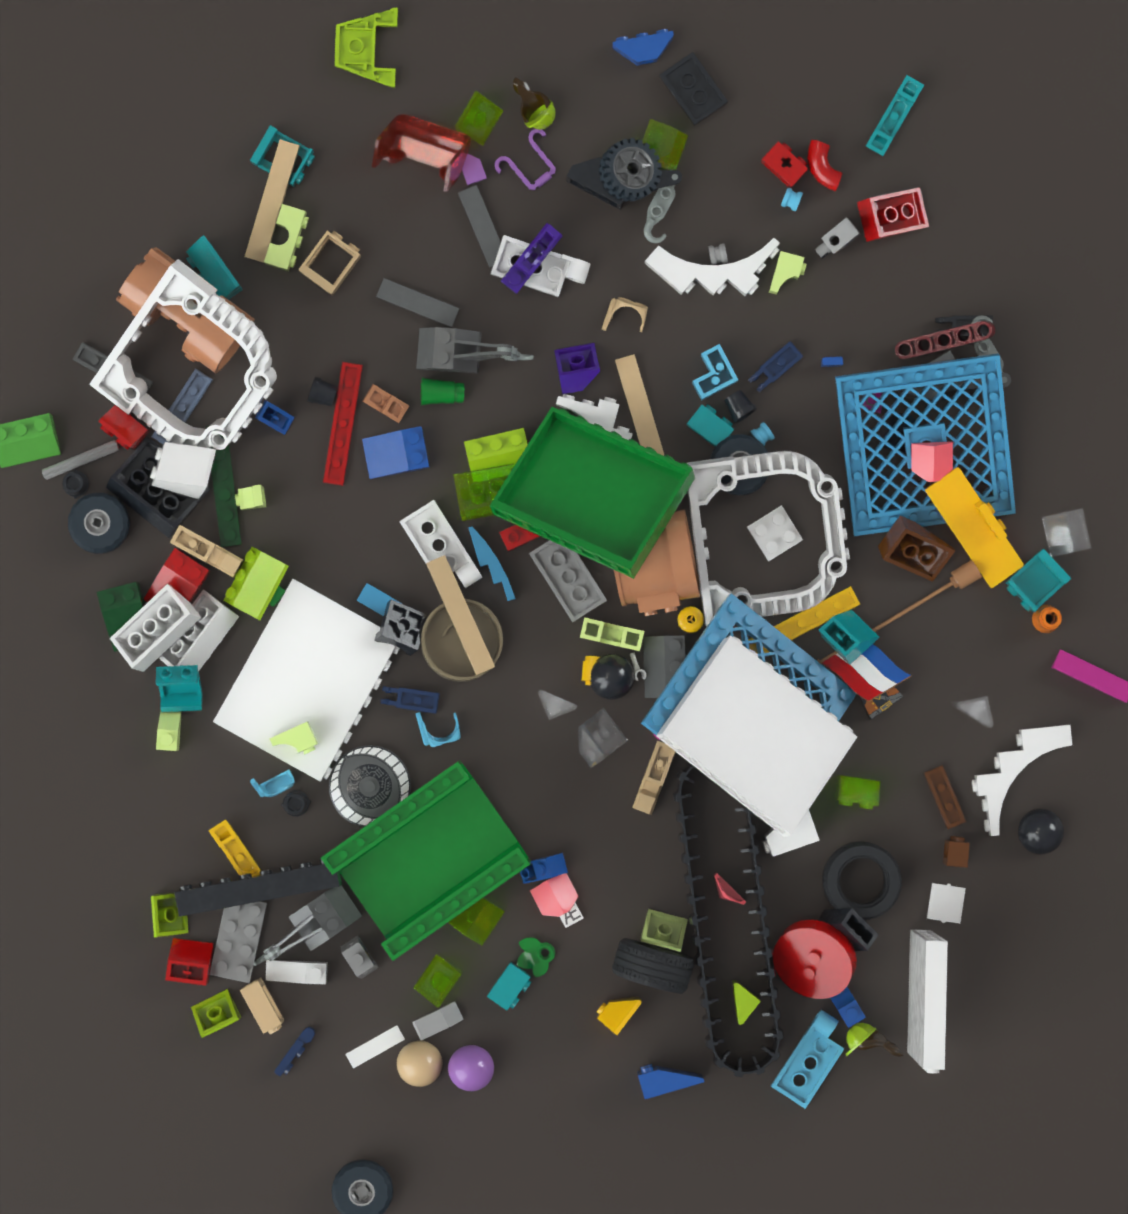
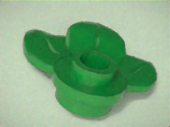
M532 937L519 941V945L524 952L518 958L517 966L524 969L532 968L535 977L544 975L548 971L549 962L555 957L554 947L550 943H541ZM543 949H547L549 951V955L543 956L541 954V951Z

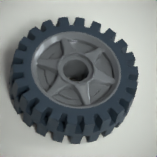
M635 138L623 139L615 143L603 154V158L600 161L599 173H602L600 179L605 182L603 186L605 189L609 188L608 192L611 195L615 194V198H622V201L630 200L631 202L646 197L655 190L661 180L659 177L662 176V171H660L662 165L658 163L659 156L654 155L656 152L654 148L650 149L648 143L643 144V141L639 139L635 141ZM628 166L632 167L634 174L628 171Z

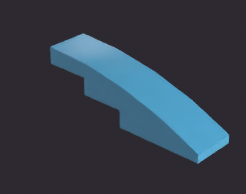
M468 527L480 567L488 565L493 583L502 582L507 601L515 600L510 582L499 560L473 527Z

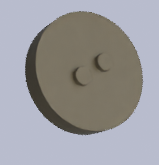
M465 599L495 665L503 646V633L500 623L493 612L477 601ZM444 603L434 609L426 619L421 634L422 653L431 669L443 678L457 682L472 681L489 672L490 670L476 676Z

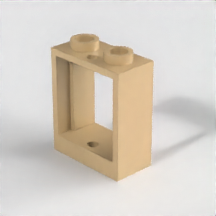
M326 231L299 268V272L333 296L359 261L361 255L358 253L359 248L352 243H349V245L345 244L342 241L343 237L337 232L333 231L330 233ZM329 240L353 257L333 285L310 269V266Z
M262 978L240 989L263 1034L266 1032L272 1034L281 1029L284 1018Z

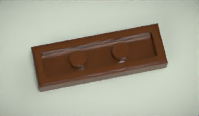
M943 765L924 772L923 774L946 828L950 829L967 822Z

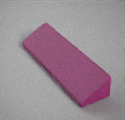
M1061 649L1059 650L1051 668L1127 703L1128 681Z

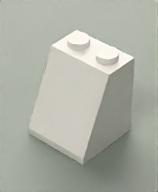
M165 442L162 448L158 447L155 459L158 460L157 467L153 466L151 471L152 486L199 499L207 487L216 450Z
M809 810L792 835L783 837L771 828L764 835L765 840L762 841L766 853L776 856L819 841Z

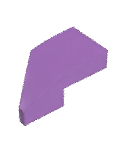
M458 149L455 150L467 186L487 179L479 158Z

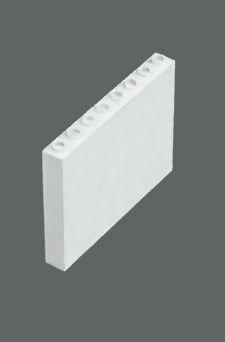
M292 579L213 722L320 782L323 778L327 780L332 772L330 765L333 760L338 761L342 754V751L339 750L343 742L348 743L352 736V733L349 732L353 725H358L362 718V715L359 714L363 707H368L372 700V697L369 696L373 689H378L382 682V679L379 678L383 671H388L392 664V661L389 660L393 653L397 654L400 648L388 643L374 641L376 633L380 631L381 627ZM305 722H309L318 742L314 746L316 750L304 755L303 751L298 753L297 749L291 745L279 744L272 746L270 738Z
M729 636L722 640L656 737L783 837L792 835L857 736L853 734V730L849 726L838 722L834 714L823 710L819 702L808 698L804 690L793 686L786 676L779 675L774 671V667L771 664L759 659L755 651L744 647L740 639Z
M910 930L907 1053L927 1073H939V1070H945L948 941L931 930Z

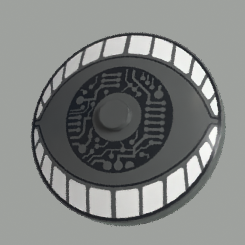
M368 745L350 750L337 761L329 780V793L335 809L347 821L362 827L367 826L404 800L411 792L410 775L403 761L392 751L380 746Z

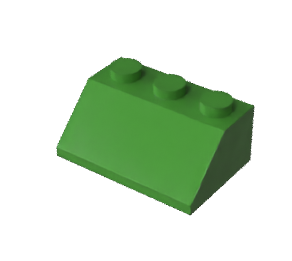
M50 413L0 424L1 468L61 455L53 416Z

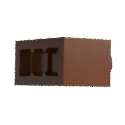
M950 836V840H945L943 864L946 866L968 868L970 843L966 842L963 837Z

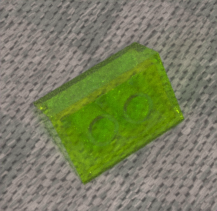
M514 463L453 474L462 521L494 515L490 504L512 471Z

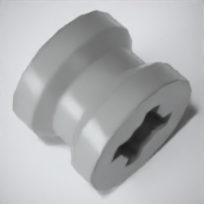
M724 243L718 247L708 246L711 265L728 263Z

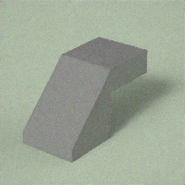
M454 1001L420 1017L412 1023L420 1040H424L464 1019Z

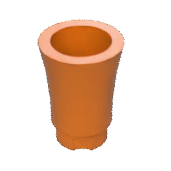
M1041 605L1032 615L1034 627L1042 633L1055 631L1062 621L1060 611L1051 605ZM1046 615L1052 617L1051 622L1048 623L1046 621Z

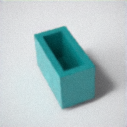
M708 404L706 406L701 405L686 425L711 445L717 447L720 441L729 437L734 429L731 427L733 423L725 417L720 419L716 416L717 411Z
M510 962L487 997L506 1011L509 1007L513 1009L520 1000L517 997L520 991L525 992L531 984V981H529L531 975Z

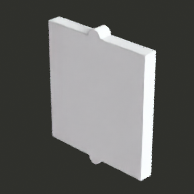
M932 883L927 919L940 920L942 923L953 922L960 924L966 888L951 886L949 883L947 885Z

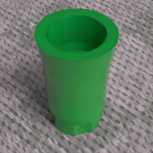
M422 377L421 405L454 404V402L461 403L464 401V383Z

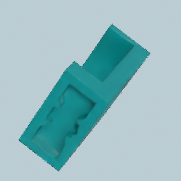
M270 125L250 162L270 173L272 163L264 159L274 141L279 143L281 139L300 145L298 155L301 157L302 163L298 170L292 173L289 185L295 187L296 183L300 184L303 180L305 167H310L315 158L313 155L314 151L282 134Z

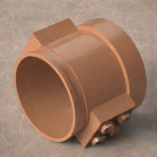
M685 510L674 512L634 579L614 570L622 606L633 603L638 604L639 613L644 612L645 616L658 614L657 610L664 609L665 613L677 611V606H681V600L700 597L695 557Z

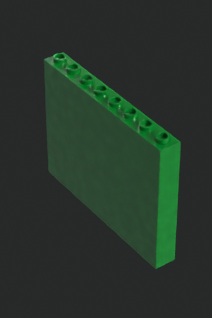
M551 407L491 502L490 508L495 516L634 579L695 480L693 468L687 463H679L666 454L663 456L651 447L645 448L640 446L635 440L622 438L617 432L604 430L601 425L596 423L593 425L581 416L575 417L570 415L563 408Z

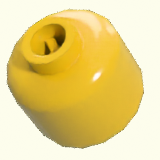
M685 607L678 614V626L687 633L697 632L704 623L703 613L696 607Z

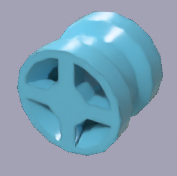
M788 187L781 206H788L792 211L796 212L803 193H796L792 188Z
M764 422L760 424L758 429L750 431L752 436L764 446L767 441L775 439V436Z

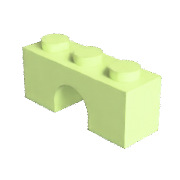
M282 204L276 224L288 230L289 238L282 245L269 244L264 260L265 265L288 272L290 267L294 268L297 256H294L295 250L301 246L303 237L300 234L302 228L306 229L309 217H306V211Z
M584 617L580 638L640 651L644 631Z

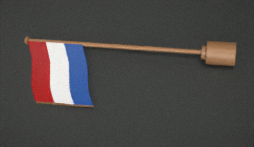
M970 560L950 572L952 575L949 578L951 582L872 630L876 632L952 585L954 588L959 587L962 590L982 578L981 573L974 562ZM873 644L850 665L836 651L821 660H817L821 665L823 664L837 674L857 695L869 702L911 677L910 674L898 668Z

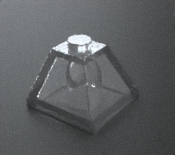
M604 708L578 727L579 753L591 768L628 741Z

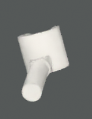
M631 653L630 657L635 675L634 680L638 681V672H641L642 678L646 679V672L640 669L635 653Z

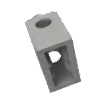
M846 217L821 238L824 242L815 250L822 259L830 252L837 254L860 236L861 233L850 219ZM838 236L839 242L833 245L831 240Z
M358 935L340 946L342 955L358 978L362 979L379 968Z

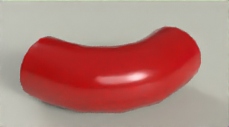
M811 140L807 156L810 172L818 183L836 192L842 172L833 169L828 162L827 157L830 146L821 141Z

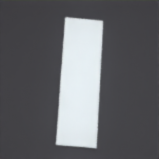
M396 1025L346 1053V1056L352 1067L355 1068L400 1043L405 1038Z

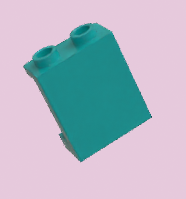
M1041 549L1005 583L1008 585L1006 589L1014 597L1017 595L1022 600L1020 604L1026 611L1036 612L1057 590L1069 582L1071 577L1045 549Z
M198 665L156 667V685L159 686L161 696V712L202 710L203 693Z

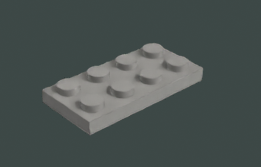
M549 540L529 553L572 622L607 601L576 552Z
M260 901L224 908L209 975L250 983L267 907L266 902Z

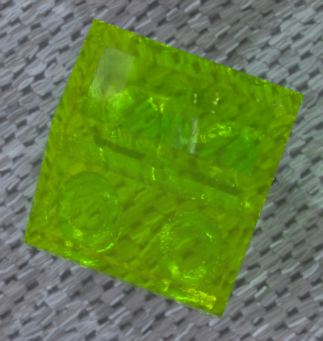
M650 119L642 143H648L650 149L654 148L656 151L654 155H658L660 158L658 163L662 165L661 170H676L688 135L667 124Z
M838 775L835 799L839 800L840 805L853 806V803H860L859 807L873 809V806H879L880 781Z

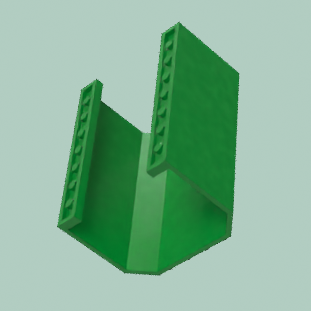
M461 760L321 857V860L332 875L340 870V874L385 936L386 940L381 945L392 961L531 863L520 843Z

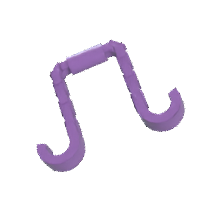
M534 129L529 133V143L542 160L545 161L546 165L550 167V172H545L534 181L535 184H530L510 158L501 156L495 161V170L498 174L501 173L499 164L503 161L507 162L529 190H536L537 187L540 188L552 178L556 169L544 152L540 150V147L533 141L535 134H540L542 137L546 136V133L539 129Z

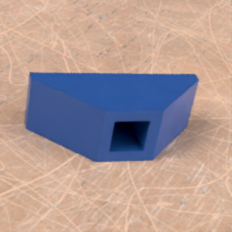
M668 29L656 31V34L653 35L640 33L636 35V38L628 39V36L619 37L613 42V50L637 66L654 63L659 60L668 47L674 34L673 31L668 32Z

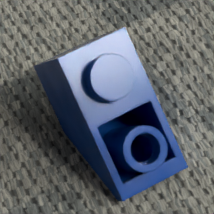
M563 853L531 860L530 865L520 871L523 884L556 877L568 873Z

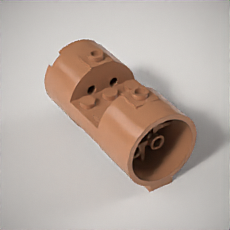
M157 247L151 248L148 254L144 256V260H146L144 263L141 262L135 266L119 290V293L122 294L121 297L118 296L116 298V301L130 310L135 317L170 265L175 262V260ZM220 296L221 298H224L228 304L233 305L237 311L243 313L245 317L248 318L250 321H255L253 317H251L242 309L237 307L227 298H225L224 296ZM158 303L150 314L152 319L148 326L154 324L162 315L168 320L172 319L177 322L176 326L182 331H189L190 333L182 346V351L186 353L185 357L192 362H201L214 373H218L241 346L234 338L200 312L195 315H189L180 305L162 306Z

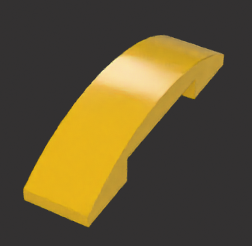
M226 819L209 830L239 875L251 873L252 876L260 875L259 871L261 870Z

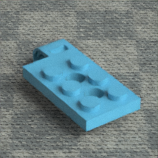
M821 1009L776 1076L771 1087L806 1109L844 1050L843 1047L828 1038L839 1020ZM809 1057L816 1060V1065L812 1069L806 1068L804 1064L805 1060ZM798 1074L805 1077V1082L801 1086H797L793 1082L794 1077Z

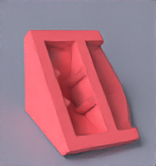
M953 442L911 443L912 472L927 482L940 481L953 470Z
M717 872L713 874L720 899L742 905L746 903Z
M567 873L548 879L530 890L543 916L560 917L571 910L579 897Z

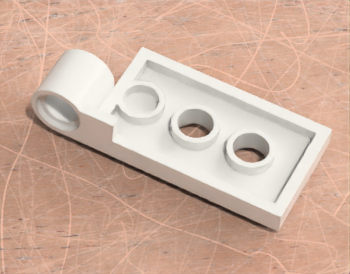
M503 235L491 275L503 278L513 266L511 258L515 255L520 257L530 244ZM550 251L540 264L541 271L537 274L533 273L523 286L559 297L564 279L585 284L591 264Z
M435 500L399 521L425 563L445 555L452 572L457 574L465 588L483 578ZM426 522L433 524L434 529L430 534H425L422 531V525ZM437 539L444 542V548L441 551L433 549V542Z

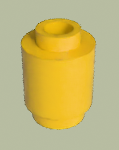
M585 656L581 680L585 681V685H591V670L596 660L600 657Z

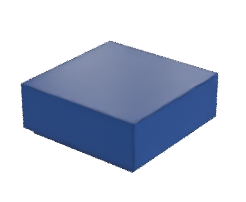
M823 357L821 360V367H838L843 365V357Z

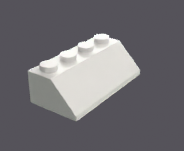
M167 584L125 623L110 640L132 669L144 672L188 631L201 616L187 599L170 584Z
M204 589L192 604L201 618L159 657L167 666L198 665L199 671L239 618L236 613Z

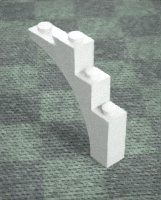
M773 238L753 255L740 261L723 265H700L687 262L671 255L658 246L645 260V264L681 295L684 292L688 294L696 285L693 283L695 280L713 296L716 292L720 294L726 288V281L746 296L748 293L752 295L759 287L757 284L759 278L754 273L759 274L766 267L764 262L767 258L773 259L779 252L777 247L780 242Z
M563 394V397L558 396L556 406L572 411L593 425L594 423L599 424L604 430L609 432L615 431L622 438L627 440L632 438L633 433H629L630 429L618 426L617 429L613 428L620 405L616 404L615 399L605 397L604 400L600 399L598 407L594 406L595 402L583 399L582 402H578L571 395Z
M1070 725L1020 729L1019 734H1016L1017 746H1021V750L997 752V757H994L995 769H998L999 773L974 775L975 780H972L973 792H976L977 796H985V799H982L983 812L986 811L987 820H984L985 832H989V836L999 835V818L1002 803L1008 788L1016 776L1030 762L1042 754L1057 748L1071 746Z

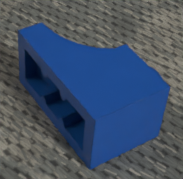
M848 987L840 994L830 997L848 1028L866 1018Z

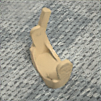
M626 298L611 299L602 330H607L608 324L611 322L613 314L617 309L627 306L636 309L641 315L642 325L639 332H642L648 307Z

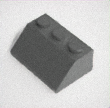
M685 635L643 637L644 671L646 672V679H644L645 698H658L684 661Z

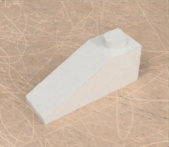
M266 960L267 981L303 984L327 983L328 962Z

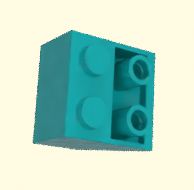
M853 610L833 616L819 629L822 638L849 665L880 638Z

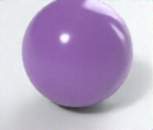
M466 1045L457 1049L451 1056L448 1063V1073L450 1079L458 1088L465 1091H477L484 1088L491 1081L494 1074V1063L490 1054L482 1047Z

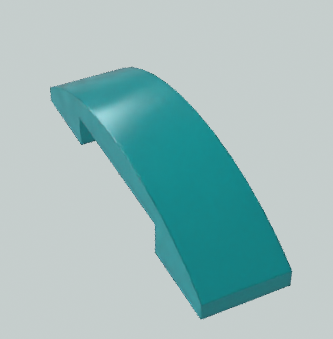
M906 75L867 142L866 147L881 156L885 154L924 84Z

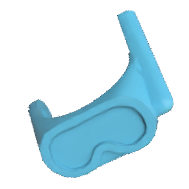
M416 713L425 746L436 747L461 738L456 713H453L456 721L453 732L442 738L432 736L426 729L421 713Z
M290 769L264 783L258 784L254 778L250 780V783L260 797H274L290 789L294 785L295 780Z

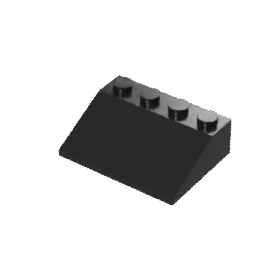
M147 437L110 477L106 488L165 536L170 538L211 488L207 485L201 497L196 499L152 486L153 479L150 478L153 466L157 467L158 460L155 459L158 447H161Z

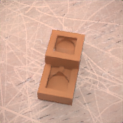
M372 384L362 401L397 423L401 421L409 407L403 401Z

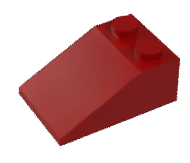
M920 187L871 197L857 202L866 242L929 227Z
M174 548L143 600L149 602L161 589L170 584L191 603L211 571L179 549Z

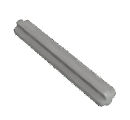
M115 440L44 468L42 469L43 477L48 480L119 450L118 443Z

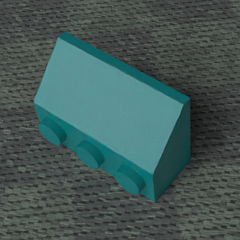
M204 235L186 251L189 255L186 258L192 268L197 267L201 273L198 275L217 289L216 294L218 296H224L229 300L243 290Z

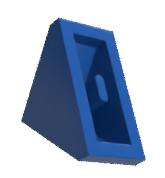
M265 400L255 418L285 435L295 417Z

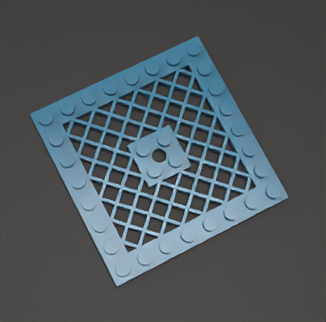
M999 353L835 376L854 536L888 532L900 515L918 523L922 527L946 523L933 503L927 504L930 501L928 495L922 503L915 498L920 490L925 492L926 488L924 485L927 481L922 479L918 483L912 478L915 475L914 472L911 471L909 474H906L901 470L906 462L908 469H911V443H922L926 440L930 442H947L946 436L953 440V449L957 444L964 449L958 458L953 455L955 460L953 469L960 464L966 468L963 473L965 477L970 472L978 477L971 486L986 504L989 502L994 508V517L1016 514ZM980 378L981 384L977 382L975 379ZM958 381H965L961 387L954 383ZM971 382L978 386L973 395L965 391ZM945 383L941 390L934 386L936 384ZM950 385L958 389L952 398L945 394ZM925 386L920 393L914 389L915 387ZM930 387L937 392L932 401L924 396ZM904 389L900 396L894 392V390ZM909 391L917 395L911 404L903 399ZM884 392L880 398L872 394ZM981 392L983 404L976 399ZM889 393L897 398L891 407L883 402ZM962 393L969 398L963 407L955 402ZM869 396L877 401L870 410L863 405ZM941 396L949 401L943 410L935 405ZM921 399L929 404L923 412L915 408ZM900 402L908 407L902 416L895 411ZM973 402L980 406L975 415L967 411ZM880 405L888 410L882 418L874 413ZM952 405L960 409L954 418L947 414ZM932 407L940 412L934 421L926 416ZM860 408L867 412L863 419H861ZM912 410L919 415L913 424L906 419ZM983 412L985 424L978 419ZM891 413L899 418L893 427L885 422ZM964 413L971 418L965 427L958 422ZM871 416L879 421L873 429L865 425ZM943 416L951 421L946 428L944 422H939ZM923 419L930 423L919 425ZM975 421L982 426L977 435L969 430ZM902 422L910 426L903 427L904 435L897 431ZM955 424L962 429L956 438L949 433ZM882 425L890 429L884 438L876 433ZM863 428L869 432L865 439L863 437ZM985 431L987 443L980 439L981 436L985 433ZM894 433L901 438L895 447L888 442ZM966 433L973 437L968 446L960 442ZM873 436L881 441L875 449L867 444ZM977 441L985 446L978 455L971 450ZM904 442L906 455L899 450ZM884 445L892 449L886 458L878 453ZM865 448L872 452L867 459L865 455ZM987 451L989 463L982 458ZM968 452L975 457L969 466L962 461ZM896 453L903 457L898 466L890 462ZM875 456L883 460L877 469L869 464ZM979 461L987 466L981 474L973 470ZM887 464L894 469L889 477L881 473ZM867 467L874 472L869 479ZM989 471L991 482L984 478ZM898 472L905 477L900 486L892 481ZM878 475L885 480L879 489L872 484ZM909 481L917 486L911 494L903 489ZM981 481L988 485L983 494L975 489ZM889 484L896 488L891 497L883 492ZM869 487L876 491L871 499ZM900 492L908 497L902 505L895 501ZM880 495L887 499L882 508L874 504ZM911 501L917 504L916 506L907 507ZM891 503L897 507L895 509H887Z
M731 593L720 606L641 724L657 735L722 640L727 635L728 637H733V632L736 631L741 632L742 645L749 649V644L757 645L758 658L765 662V657L772 656L774 670L779 675L781 674L780 669L788 668L789 680L793 686L797 687L796 682L804 681L805 693L808 698L813 700L812 694L819 693L822 709L834 714L838 722L855 698L856 693ZM747 634L751 636L754 640L748 641ZM763 647L766 648L769 651V653H764ZM779 659L786 665L780 666ZM794 671H795L797 674H799L801 677H800V678H795V673H794ZM810 684H811L812 686H814V687H815L816 689H818V690H812V691H811V686H810Z

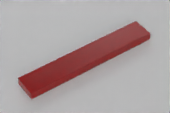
M342 362L323 483L344 486L363 365Z

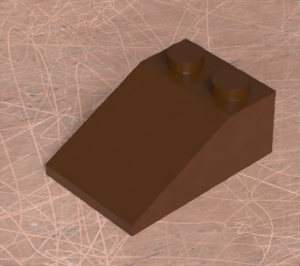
M901 515L878 545L883 560L932 582L955 552L953 547L930 531Z

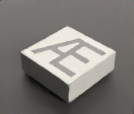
M574 903L569 912L560 916L566 928L584 918L576 903Z

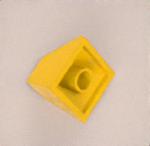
M639 997L609 1000L607 1004L603 1002L596 1011L599 1013L597 1019L618 1035L641 1005L642 1000Z

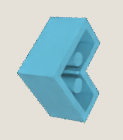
M720 344L701 353L709 373L695 379L692 384L702 401L737 383L738 378Z

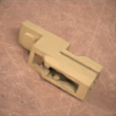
M179 525L170 541L171 544L235 578L236 572L244 562V559Z
M657 741L632 808L650 815L653 813L675 751L667 744Z

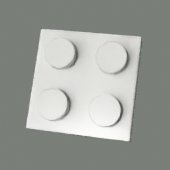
M782 505L747 527L768 562L803 540Z

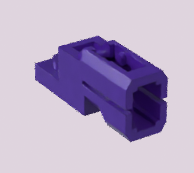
M546 223L500 282L517 294L563 235Z

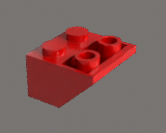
M116 405L98 421L102 424L100 429L111 437L113 435L117 436L116 442L127 450L129 448L135 450L150 432L130 414L128 415Z
M173 938L165 980L206 986L209 983L214 943Z

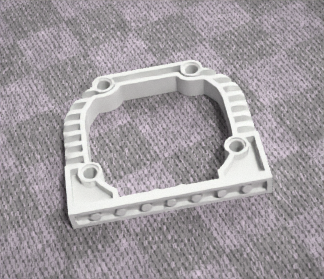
M179 259L170 265L90 385L128 415L131 412L134 413L139 420H143L148 427L157 431L156 433L162 435L169 443L204 448L213 447L217 450H222L231 442L236 443L242 435L240 430L242 427L246 428L250 424L252 413L256 414L263 406L260 403L262 399H267L273 392L271 387L276 381L277 374L271 367L272 357L270 356L269 344L261 329L259 330L252 320L250 321L243 313L237 311L233 305L228 304L224 298L218 296L215 287ZM158 303L162 306L180 305L189 315H195L200 312L234 338L245 350L251 366L244 377L247 390L227 418L217 419L207 429L195 428L186 424L146 393L148 390L146 382L141 378L135 377L131 359L124 354L131 342H135L142 334L140 331L142 326L146 327L151 321L152 317L150 314Z
M777 451L734 458L731 456L687 463L693 468L695 480L688 490V499L706 627L731 593L736 597L739 595L746 596V600L743 603L761 617L804 611L816 606L827 597L836 583V578L846 573V560H850L849 549L845 548L844 540H847L846 528L842 527L845 513L844 509L840 508L839 500H843L842 490L838 488L832 476L824 474L820 467L807 456L792 451ZM775 474H796L807 479L811 494L817 501L821 502L827 550L819 558V575L806 586L794 590L750 595L748 590L743 587L730 591L716 581H709L706 560L709 559L708 547L704 548L703 541L707 539L706 528H702L699 506L707 505L720 489L723 491L733 490L737 485V481L741 479ZM724 475L731 476V481L728 484L721 483V478ZM826 481L831 482V487L828 490L821 489L822 483ZM839 561L841 563L840 568L832 570L831 564Z

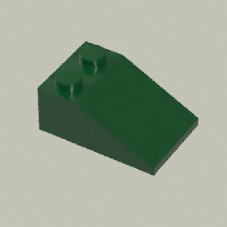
M139 582L96 592L110 638L145 606ZM111 641L114 652L119 651Z

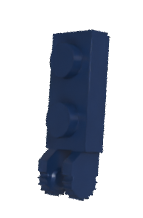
M790 341L760 366V369L748 380L752 383L764 373L768 379L764 383L762 382L756 389L758 392H761L804 356Z
M383 686L382 691L398 693L397 701L381 699L380 704L437 714L440 693Z
M309 1026L304 1029L275 1069V1074L279 1077L283 1073L288 1074L293 1067L291 1061L295 1056L297 1058L301 1056L306 1049L303 1047V1044L311 1042L316 1032L315 1029Z

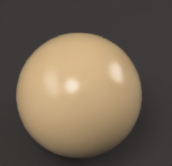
M410 1042L398 1054V1073L409 1085L416 1087L430 1085L439 1077L442 1071L443 1062L441 1054L429 1042Z

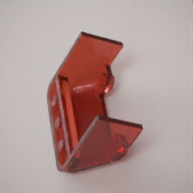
M400 114L395 116L376 138L372 167L376 168L383 159L389 163H397L406 157L439 168V176L445 181L443 191L448 192L460 176L470 148L471 138L466 134L409 115Z

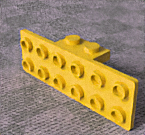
M959 467L954 468L940 481L934 482L925 489V492L990 588H994L1024 566V563L1006 538L1007 534L1004 531L1007 529L1000 519L996 520L993 515L995 513L994 508L989 502L986 504L979 498Z

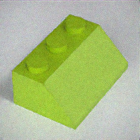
M524 428L464 442L473 482L476 483L510 474L528 445Z
M251 547L250 551L245 555L241 568L236 572L231 587L227 589L223 601L261 620L289 566Z

